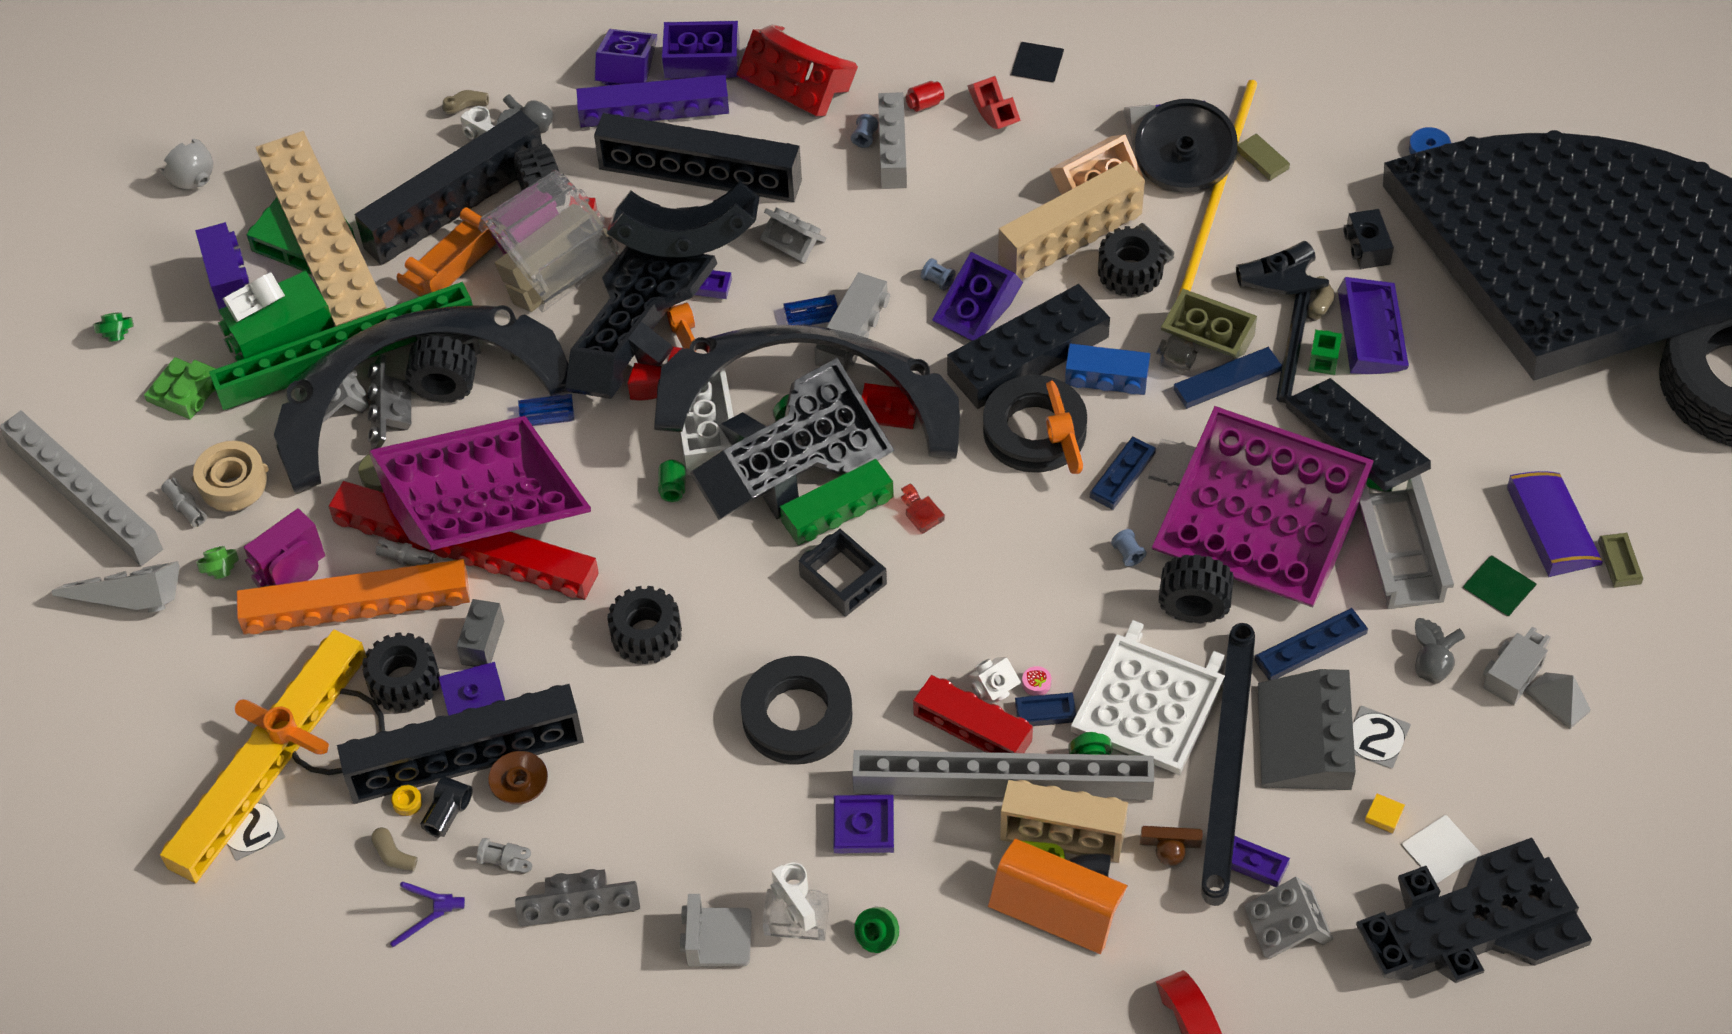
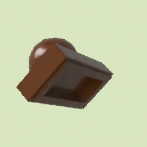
M1143 826L1140 833V845L1156 846L1155 851L1158 860L1163 865L1169 867L1176 866L1185 858V848H1201L1203 830Z

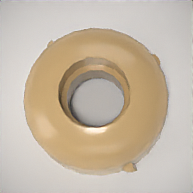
M225 441L209 447L198 457L191 480L196 484L199 494L209 506L220 511H237L252 505L261 497L266 487V472L269 471V468L262 462L260 454L251 445L240 441ZM239 477L237 480L233 482L224 483L226 480L230 478Z

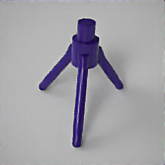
M401 882L400 887L432 899L433 913L390 942V945L395 947L433 920L443 916L444 912H452V909H464L465 897H453L452 894H438L413 884Z

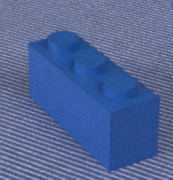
M1070 344L1066 363L1065 383L1076 388L1083 387L1100 389L1102 391L1145 395L1150 353Z

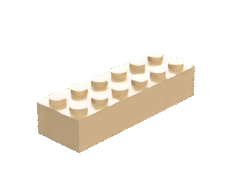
M1124 161L1000 227L998 235V263L1002 267L1014 272L1020 279L1027 278L1045 266L1052 265L1056 260L1074 253L1080 247L1093 243L1104 234L1113 232L1114 229L1128 221L1137 219L1142 214L1145 179L1127 161Z

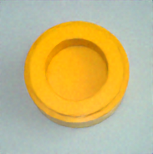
M404 785L397 788L391 797L395 812L402 816H411L417 813L423 802L420 791L412 785Z

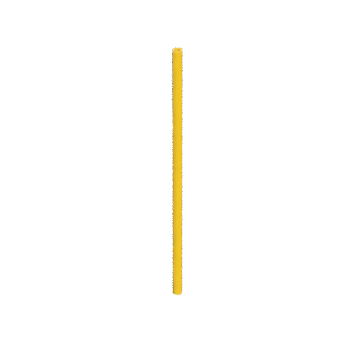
M1255 80L1247 82L1234 122L1238 143L1257 87ZM1228 174L1213 187L1179 294L1182 289L1191 291Z

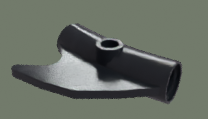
M1301 241L1273 255L1236 265V277L1240 288L1249 286L1263 291L1291 295L1329 286L1328 279L1310 277L1306 274L1310 263L1316 259L1314 249L1307 241Z

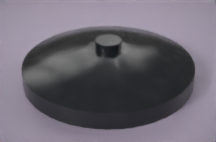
M1197 99L1172 100L1154 108L1141 121L1135 136V156L1144 175L1159 187L1180 193L1202 191L1220 182L1233 167L1237 156V134L1231 120L1218 107Z

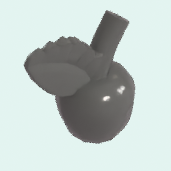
M510 94L503 98V102L510 109L504 110L500 114L496 125L521 110L539 126L540 133L548 131L554 114L547 105L537 100H531L523 107Z
M1417 618L1415 621V633L1423 647L1416 658V673L1420 678L1438 684L1451 673L1455 666L1454 655L1449 649L1454 644L1463 640L1465 635L1459 628L1444 637L1441 627L1436 623L1424 618Z

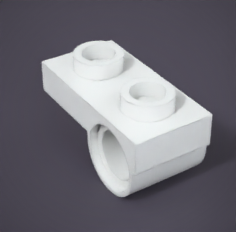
M482 106L473 107L460 117L463 133L471 140L494 127L491 124L488 109Z
M270 272L224 297L223 300L235 321L238 322L285 295Z
M792 862L772 870L773 883L770 885L771 889L779 901L783 899L787 904L786 910L793 923H800L805 932L816 926L815 911L805 898L808 893L806 869L801 864ZM790 880L800 881L799 883L794 885L787 883Z

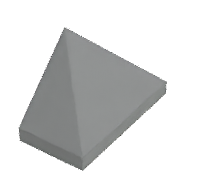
M1545 672L1525 691L1569 729L1575 726L1591 710L1574 675Z

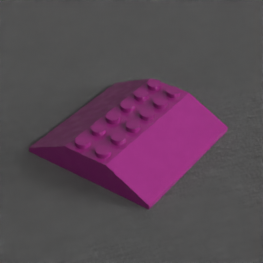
M1214 406L1152 545V550L1174 558L1194 554L1213 557L1212 559L1220 560L1223 562V565H1227L1234 575L1233 579L1313 608L1332 572L1350 529L1374 460Z
M526 416L370 450V457L389 508L409 540L429 550L591 512L590 505Z

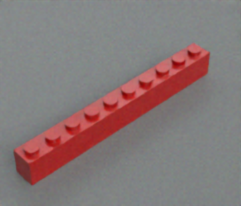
M347 481L342 482L328 506L333 522L341 527L358 529L364 534H374L396 543L412 544V548L435 553L441 558L464 559L467 566L474 565L486 569L492 574L500 573L518 582L525 581L535 584L544 590L558 591L570 598L577 597L585 600L599 574L595 557L513 532H505L429 550L409 540L389 508L383 492Z

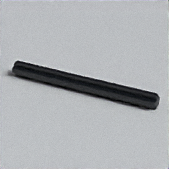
M1311 291L1297 293L1295 296L1276 396L1278 402L1286 403V399L1292 396Z

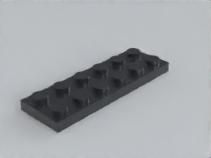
M1331 378L1286 399V408L1328 444L1374 460L1368 478L1384 491L1431 469L1430 459Z

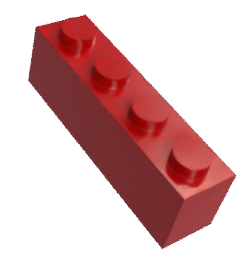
M931 675L913 700V713L915 717L986 753H1025L1032 742L1033 726L1027 720L1021 717H1014L1004 712L1000 706L989 704L979 699L974 693L955 687L947 679H939Z

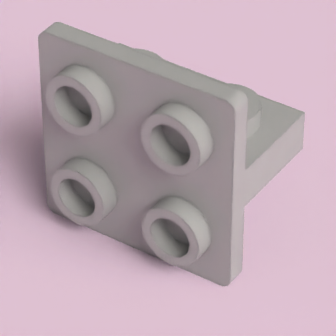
M777 207L774 211L767 208L764 211L765 214L771 217L760 239L804 263L816 240L822 242L826 240V237L819 234L820 228L800 220L798 216Z

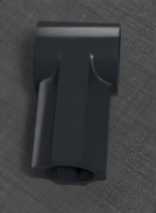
M443 776L435 787L434 800L420 823L421 828L434 837H445L458 812L464 811L469 805L473 793L472 786Z

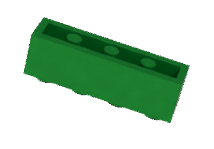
M874 459L780 506L781 522L797 545L806 541H812L818 535L830 529H836L842 523L854 517H860L866 511L878 505H884L894 498L893 480L878 460Z

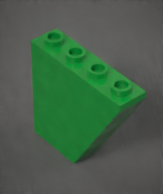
M276 197L246 234L251 251L311 274ZM347 222V224H348V226H349V228H350V231H351V233H352V235H353V237H354V239H355V235H354L353 229H352V227L349 225V223Z

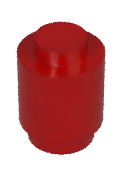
M928 81L908 89L905 97L906 103L915 112L936 106L940 101L944 100L943 87L938 81Z

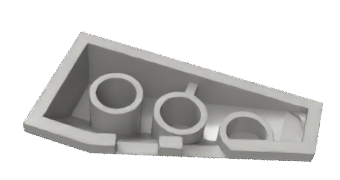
M178 561L143 567L142 570L130 573V576H127V572L124 571L104 577V581L101 580V577H95L63 584L51 591L53 596L134 610L148 608V612H156L165 609V604L175 599L180 566Z

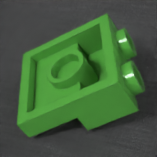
M174 357L144 394L145 399L151 404L191 420L202 409L204 402L212 392H215L209 371L216 368L195 359L192 363H188Z

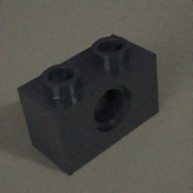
M1373 209L1349 213L1347 224L1343 227L1345 239L1350 241L1351 255L1353 260H1357L1359 268L1366 269L1391 265L1394 246L1380 210Z

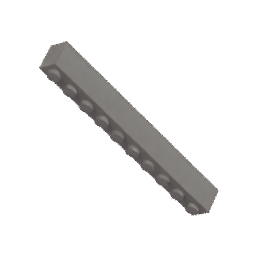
M854 750L853 754L854 794L1004 797L1008 780H1025L1034 785L1056 786L1071 792L1084 791L1092 796L1103 798L1152 800L1154 756Z

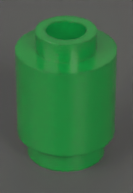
M667 460L658 467V492L664 501L676 502L681 500L686 488V467L677 460Z

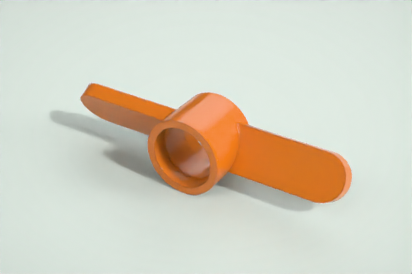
M686 302L671 306L666 313L672 332L676 333L682 347L689 349L691 342L695 339L690 330L695 328V321L690 305Z
M1049 381L1046 383V387L1055 415L1046 417L1048 437L1052 444L1061 442L1070 473L1080 474L1083 469V461L1076 442L1072 418L1069 412L1065 413L1054 381Z
M241 699L236 703L235 713L241 718L265 729L269 738L274 743L285 744L291 741L315 754L321 755L328 752V742L297 727L293 714L288 708L279 706L267 710L245 699ZM279 722H289L281 729H272Z

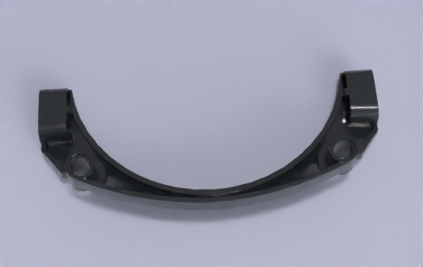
M466 305L432 308L400 315L375 324L348 338L318 359L287 388L286 396L288 402L282 404L274 438L294 492L298 493L321 484L318 448L321 427L326 411L336 391L346 377L372 354L395 342L427 334L468 336L493 344L520 360L541 381L550 396L566 391L568 371L567 359L553 330L525 314L520 315L516 320L514 312L508 306ZM498 313H503L508 317L509 322L506 325H499L496 323L494 316ZM296 388H302L306 391L307 397L302 401H296L292 398L291 392Z
M769 325L734 330L707 338L698 337L691 342L689 349L683 348L678 351L660 371L654 430L682 432L687 415L701 390L718 372L736 359L764 347L786 343H814L845 350L861 357L885 373L908 398L923 427L929 456L956 459L960 424L959 397L940 374H930V367L924 360L914 359L883 343L853 333L809 325ZM701 349L704 350L706 353L702 354L697 353L695 351ZM913 371H918L921 375L915 374Z

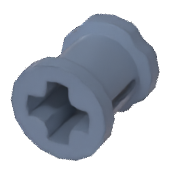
M861 114L856 120L857 127L851 134V141L858 147L868 148L873 143L872 135L877 130L879 122L872 115Z
M934 258L929 259L925 263L921 272L923 280H930L936 283L943 291L951 286L956 275L954 269H947L937 264V260Z
M1131 529L1120 531L1111 540L1114 549H1118L1122 554L1125 566H1135L1147 555L1146 550L1140 547L1134 539L1135 534Z

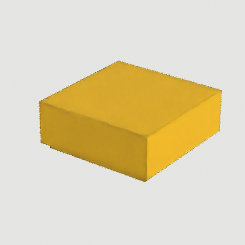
M1377 793L1366 815L1365 822L1394 833L1405 804Z

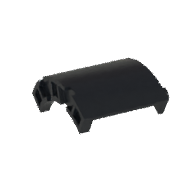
M739 181L726 194L707 205L674 209L662 207L659 204L648 201L630 190L615 208L607 234L632 249L655 256L688 257L700 255L723 247L743 234L756 221L760 197Z

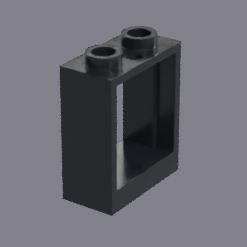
M841 528L835 533L827 535L813 550L806 551L798 560L800 577L845 617L887 585L886 568ZM840 552L864 572V574L841 592L817 572V570Z

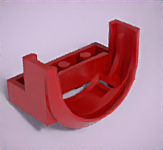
M772 24L762 29H753L736 76L815 116H826L834 93L849 92L858 68L855 62L836 57L809 46L783 33L782 31L785 29L783 26ZM813 62V68L810 73L809 79L806 80V76L809 71L810 65Z

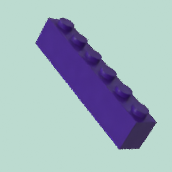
M726 75L576 89L580 128L598 126L603 113L649 121L729 114Z

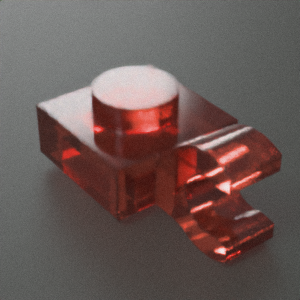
M911 483L901 488V491L904 493L901 499L909 507L906 509V516L921 534L945 520V514L929 496L921 500L917 490Z

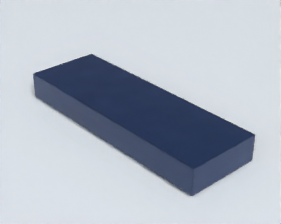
M1132 436L1090 491L1089 498L1114 510L1154 457L1156 448Z

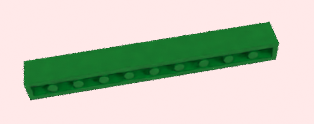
M460 282L209 371L224 411L288 388L291 383L327 352L348 338L375 324L400 315L426 309L473 305L464 283ZM416 336L386 346L367 359L416 342Z

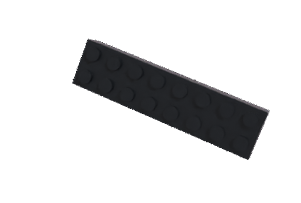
M520 110L355 213L363 248L380 265H383L411 246L416 245L425 237L435 233L452 220L457 219L462 209L466 207L471 209L479 205L488 197L518 180L513 161L514 153L542 144L539 126Z
M607 113L602 114L594 133L599 170L723 191L731 190L741 181L759 197L795 202L802 182L800 145Z
M570 684L555 685L547 690L535 693H525L520 697L505 701L498 700L490 705L479 708H468L460 713L438 716L430 721L418 724L411 723L396 730L381 731L373 736L362 739H351L337 745L344 779L353 803L357 804L391 795L397 788L404 785H412L417 788L436 783L443 776L454 778L491 768L499 758L511 752L525 751L540 755L584 743Z

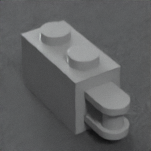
M1531 627L1525 637L1516 633L1511 642L1506 640L1498 652L1500 657L1496 662L1491 660L1484 670L1483 675L1486 676L1483 688L1508 703L1515 705L1542 668L1548 652L1545 648L1551 637L1549 635L1544 637L1536 632V628Z

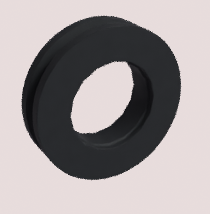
M1026 375L1013 378L997 387L986 401L983 411V436L987 448L992 455L1006 466L1023 472H1047L1066 465L1067 462L1061 442L1052 444L1049 437L1041 440L1022 438L1012 432L1007 422L1015 412L1024 408L1039 407L1054 413L1046 387L1047 382L1054 381L1059 390L1065 413L1069 412L1071 415L1079 451H1081L1086 440L1087 409L1081 396L1070 385L1049 376Z
M787 656L773 660L759 668L750 677L741 696L742 724L746 737L758 752L776 762L798 765L821 760L832 754L842 745L851 729L853 711L848 683L836 668L817 658ZM803 689L814 692L825 702L827 709L824 717L816 725L805 730L792 731L780 728L767 715L770 703L778 695L788 690Z

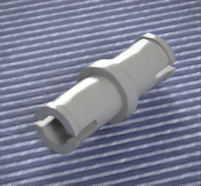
M170 478L162 484L161 489L172 500L175 510L182 512L193 527L203 524L207 519V515L195 503L194 496L186 492L176 478H172V480Z
M380 538L378 544H381L382 547L376 546V555L398 560V563L401 565H406L407 563L414 566L429 564V561L434 562L435 559L434 553L412 548V544L409 543L402 545L385 538Z

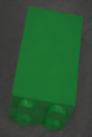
M307 271L279 282L278 285L284 293V297L238 322L235 321L227 306L218 310L222 320L218 322L219 328L224 337L227 336L224 342L230 353L234 352L237 355L234 356L236 362L334 327L328 304Z

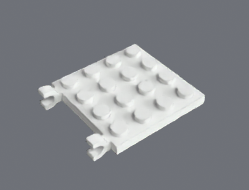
M1133 620L1125 637L1116 635L1071 725V732L1078 735L1086 732L1107 735L1111 739L1113 749L1128 755L1154 756V765L1180 775L1224 683L1225 675L1220 674L1223 668L1222 662L1225 655L1213 651L1206 668L1139 643L1143 636L1141 631L1144 624Z

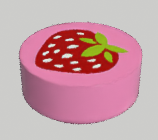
M1040 666L1028 668L1022 677L1023 689L1032 696L1046 694L1051 688V674L1047 669Z

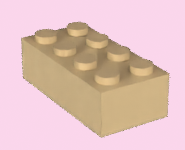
M1008 780L1001 809L1000 840L1013 842L1014 839H1018L1020 841L1053 843L1059 845L1064 853L1074 855L1110 854L1111 862L1119 863L1126 829L1128 802L1121 801L1115 797L1103 798L1092 796L1084 791L1071 792L1056 786L1034 785L1025 780Z

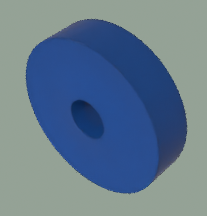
M1433 127L1421 128L1412 134L1409 152L1414 154L1451 143V140L1440 129Z

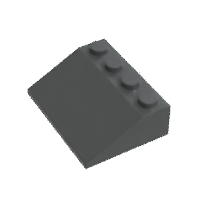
M1318 669L1258 683L1262 788L1352 790L1356 768L1349 670Z

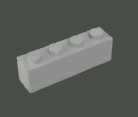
M903 92L878 93L881 189L907 188Z
M858 272L827 328L868 338L871 327H875L878 323L881 309L886 308L889 303L890 293L887 291V281ZM817 344L815 347V362L820 367L838 358L847 372L850 365L854 366L858 357L845 350L827 345Z

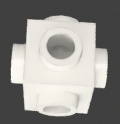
M996 657L992 661L990 658L977 664L975 666L976 671L969 675L973 682L971 683V688L978 698H982V700H994L995 703L1010 695L1009 690L1021 683L1007 657Z

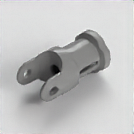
M482 838L477 852L478 864L487 862L500 865L504 870L527 873L532 869V863L525 860L531 856L529 848L512 843L503 845L490 842L489 838Z

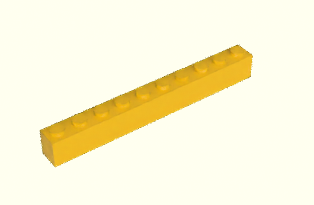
M333 629L329 636L321 641L318 650L311 659L304 663L302 671L294 681L287 685L285 693L270 709L279 706L288 708L293 714L297 727L311 733L340 695V690L346 687L361 667L363 658H367L362 642ZM279 722L272 729H281L289 722ZM256 726L245 745L236 751L228 767L219 773L216 782L208 793L202 795L198 806L191 815L182 821L180 829L174 837L165 843L160 856L166 868L196 884L292 758V753L297 751L300 746L291 741L285 744L274 743L269 738L265 729Z

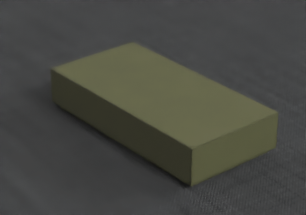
M1257 133L1237 145V152L1270 181L1290 168V163Z
M1628 533L1599 536L1598 544L1613 587L1641 585L1643 576Z

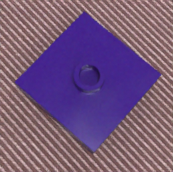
M495 662L439 676L448 715L460 713L468 708L490 705L498 700L505 701Z
M834 795V854L894 853V795Z

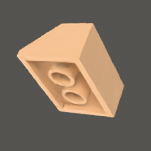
M1126 135L1111 136L1050 168L1061 194L1072 190L1124 161H1127L1143 177Z

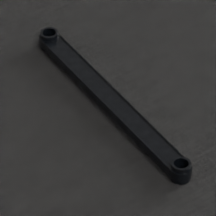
M1247 623L1235 624L1229 633L1201 883L1202 897L1207 904L1212 906H1219L1226 901L1230 887L1255 647V632L1252 626ZM1216 887L1221 890L1213 891L1210 888Z

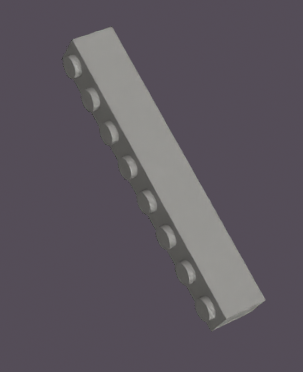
M20 410L0 425L1 432L8 446L140 566H143L163 550L156 531L23 411Z

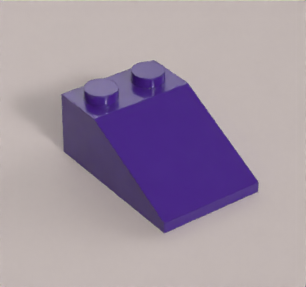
M609 29L596 51L595 81H602V84L605 85L646 82L658 34Z
M970 252L932 321L973 341L986 334L1009 308L1023 282L1014 272Z

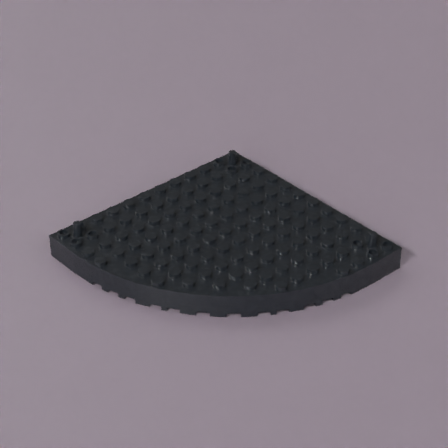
M1551 130L1548 133L1505 134L1481 138L1470 136L1462 141L1447 143L1384 162V189L1533 381L1732 318V178L1710 168L1706 162H1696L1665 150L1634 142L1600 136L1561 133L1558 130Z

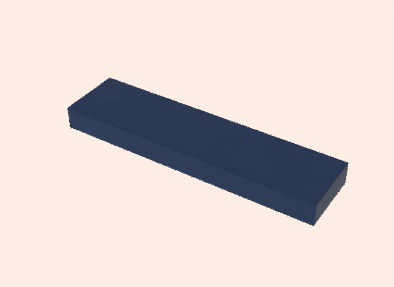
M1268 346L1174 384L1173 390L1187 409L1281 371L1282 365Z
M1350 608L1255 655L1254 661L1268 680L1278 679L1366 635L1368 628L1354 609Z

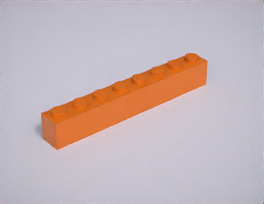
M464 559L237 591V615L243 634H259L264 631L288 630L292 627L316 626L321 623L344 622L349 619L373 618L378 615L401 614L406 611L430 610L434 607L458 606L463 603H470L468 574Z

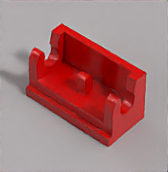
M864 383L862 398L879 425L914 429L917 414L899 387Z

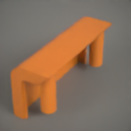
M467 207L462 209L460 219L464 221L419 261L409 257L404 265L408 271L404 275L398 273L396 276L398 283L418 296L451 286L497 244L490 232L497 224V219L490 222Z
M1014 839L998 865L988 907L1101 955L1106 945L1114 913L1128 885L1023 841Z

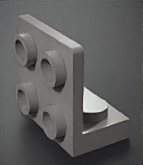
M1297 877L1245 904L1246 912L1262 952L1268 959L1308 938H1312L1322 945L1333 940L1312 887Z

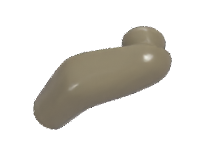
M463 90L454 96L445 97L442 109L447 114H455L472 106H488L489 95L485 92Z
M1330 284L1328 287L1315 290L1317 297L1309 305L1310 309L1308 310L1310 318L1314 320L1320 319L1332 305L1335 299V292Z
M380 827L373 831L371 836L372 843L381 860L387 866L407 871L415 870L418 857L398 850L387 828Z

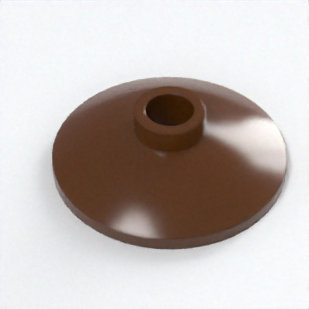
M525 751L511 752L502 756L493 764L488 777L489 786L493 795L500 801L513 805L525 804L536 799L544 791L548 782V771L545 763L537 755ZM517 781H524L522 784H515Z

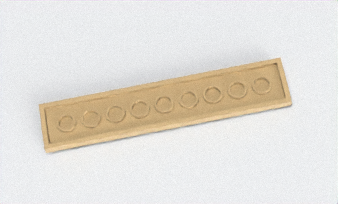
M304 130L256 146L258 157L319 292L328 304L335 327L386 309V305Z

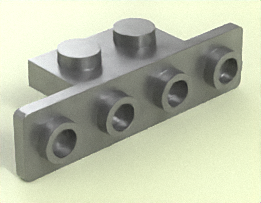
M381 354L375 363L372 362L368 369V378H371V385L368 390V399L371 400L368 412V420L371 421L368 442H371V450L381 448L386 440V425L408 430L412 424L410 386L406 384V380L386 376V356Z
M587 869L581 873H559L552 877H546L545 894L517 897L515 899L518 924L523 927L639 910L640 901L636 881L607 885L605 869Z

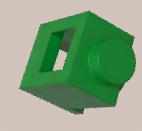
M1315 329L1308 371L1335 375L1342 333Z

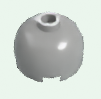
M192 139V143L186 146L180 143L170 151L164 159L167 165L165 169H161V173L175 187L185 190L202 187L210 179L213 159L208 149L200 140Z

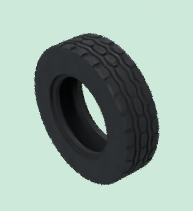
M1732 318L1669 337L1660 361L1659 380L1661 381L1660 386L1663 395L1666 396V401L1685 424H1688L1691 429L1710 440L1732 447V387L1726 385L1712 372L1706 359V355L1713 350L1732 345Z

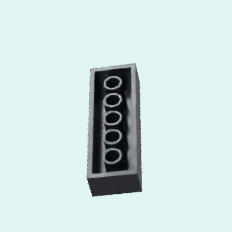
M1078 283L947 354V375L978 410L985 406L989 396L1001 384L1020 376L1042 375L1067 361L1070 344L1094 346L1109 338L1110 317Z

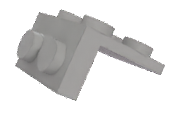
M355 369L346 377L336 391L328 406L323 422L344 404L361 413L369 407L365 397L366 392L356 378L357 372ZM295 389V396L298 401H302L307 397L304 389Z
M688 894L687 905H683L681 910L682 924H686V933L680 934V952L686 953L688 966H747L750 962L752 915L750 909L702 908L700 894Z

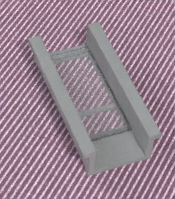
M1421 474L1408 480L1406 490L1369 494L1367 485H1365L1359 507L1386 597L1387 608L1395 609L1443 603L1447 588H1453L1454 583Z

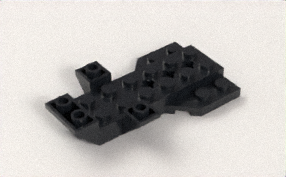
M626 246L602 277L610 299L570 349L566 391L612 399L624 382L622 371L634 355L640 364L661 366L673 350V347L653 330L671 306L693 298L718 264L715 255L700 254L688 257H663L643 253Z
M836 358L791 383L784 418L769 426H765L742 412L721 423L719 426L731 446L692 470L690 474L718 520L730 515L762 495L775 518L779 519L781 518L780 506L799 497L796 477L799 474L816 466L844 475L874 459L879 461L895 450L839 359ZM800 440L802 445H799L796 441Z
M1532 837L1479 856L1467 887L1440 897L1441 891L1427 866L1398 876L1405 909L1390 915H1386L1384 911L1356 922V926L1384 978L1406 981L1438 971L1454 983H1458L1484 973L1485 970L1477 955L1490 950L1505 954V952L1523 958V962L1536 966L1587 947L1592 941L1577 915L1579 910L1577 903L1550 857H1543ZM1529 895L1536 896L1540 900L1537 901L1535 897L1530 898ZM1502 905L1509 906L1512 910L1509 911L1508 907L1502 908ZM1475 915L1481 916V917H1483L1485 920H1484V921H1481L1480 917L1477 918V919H1475L1474 916H1475Z

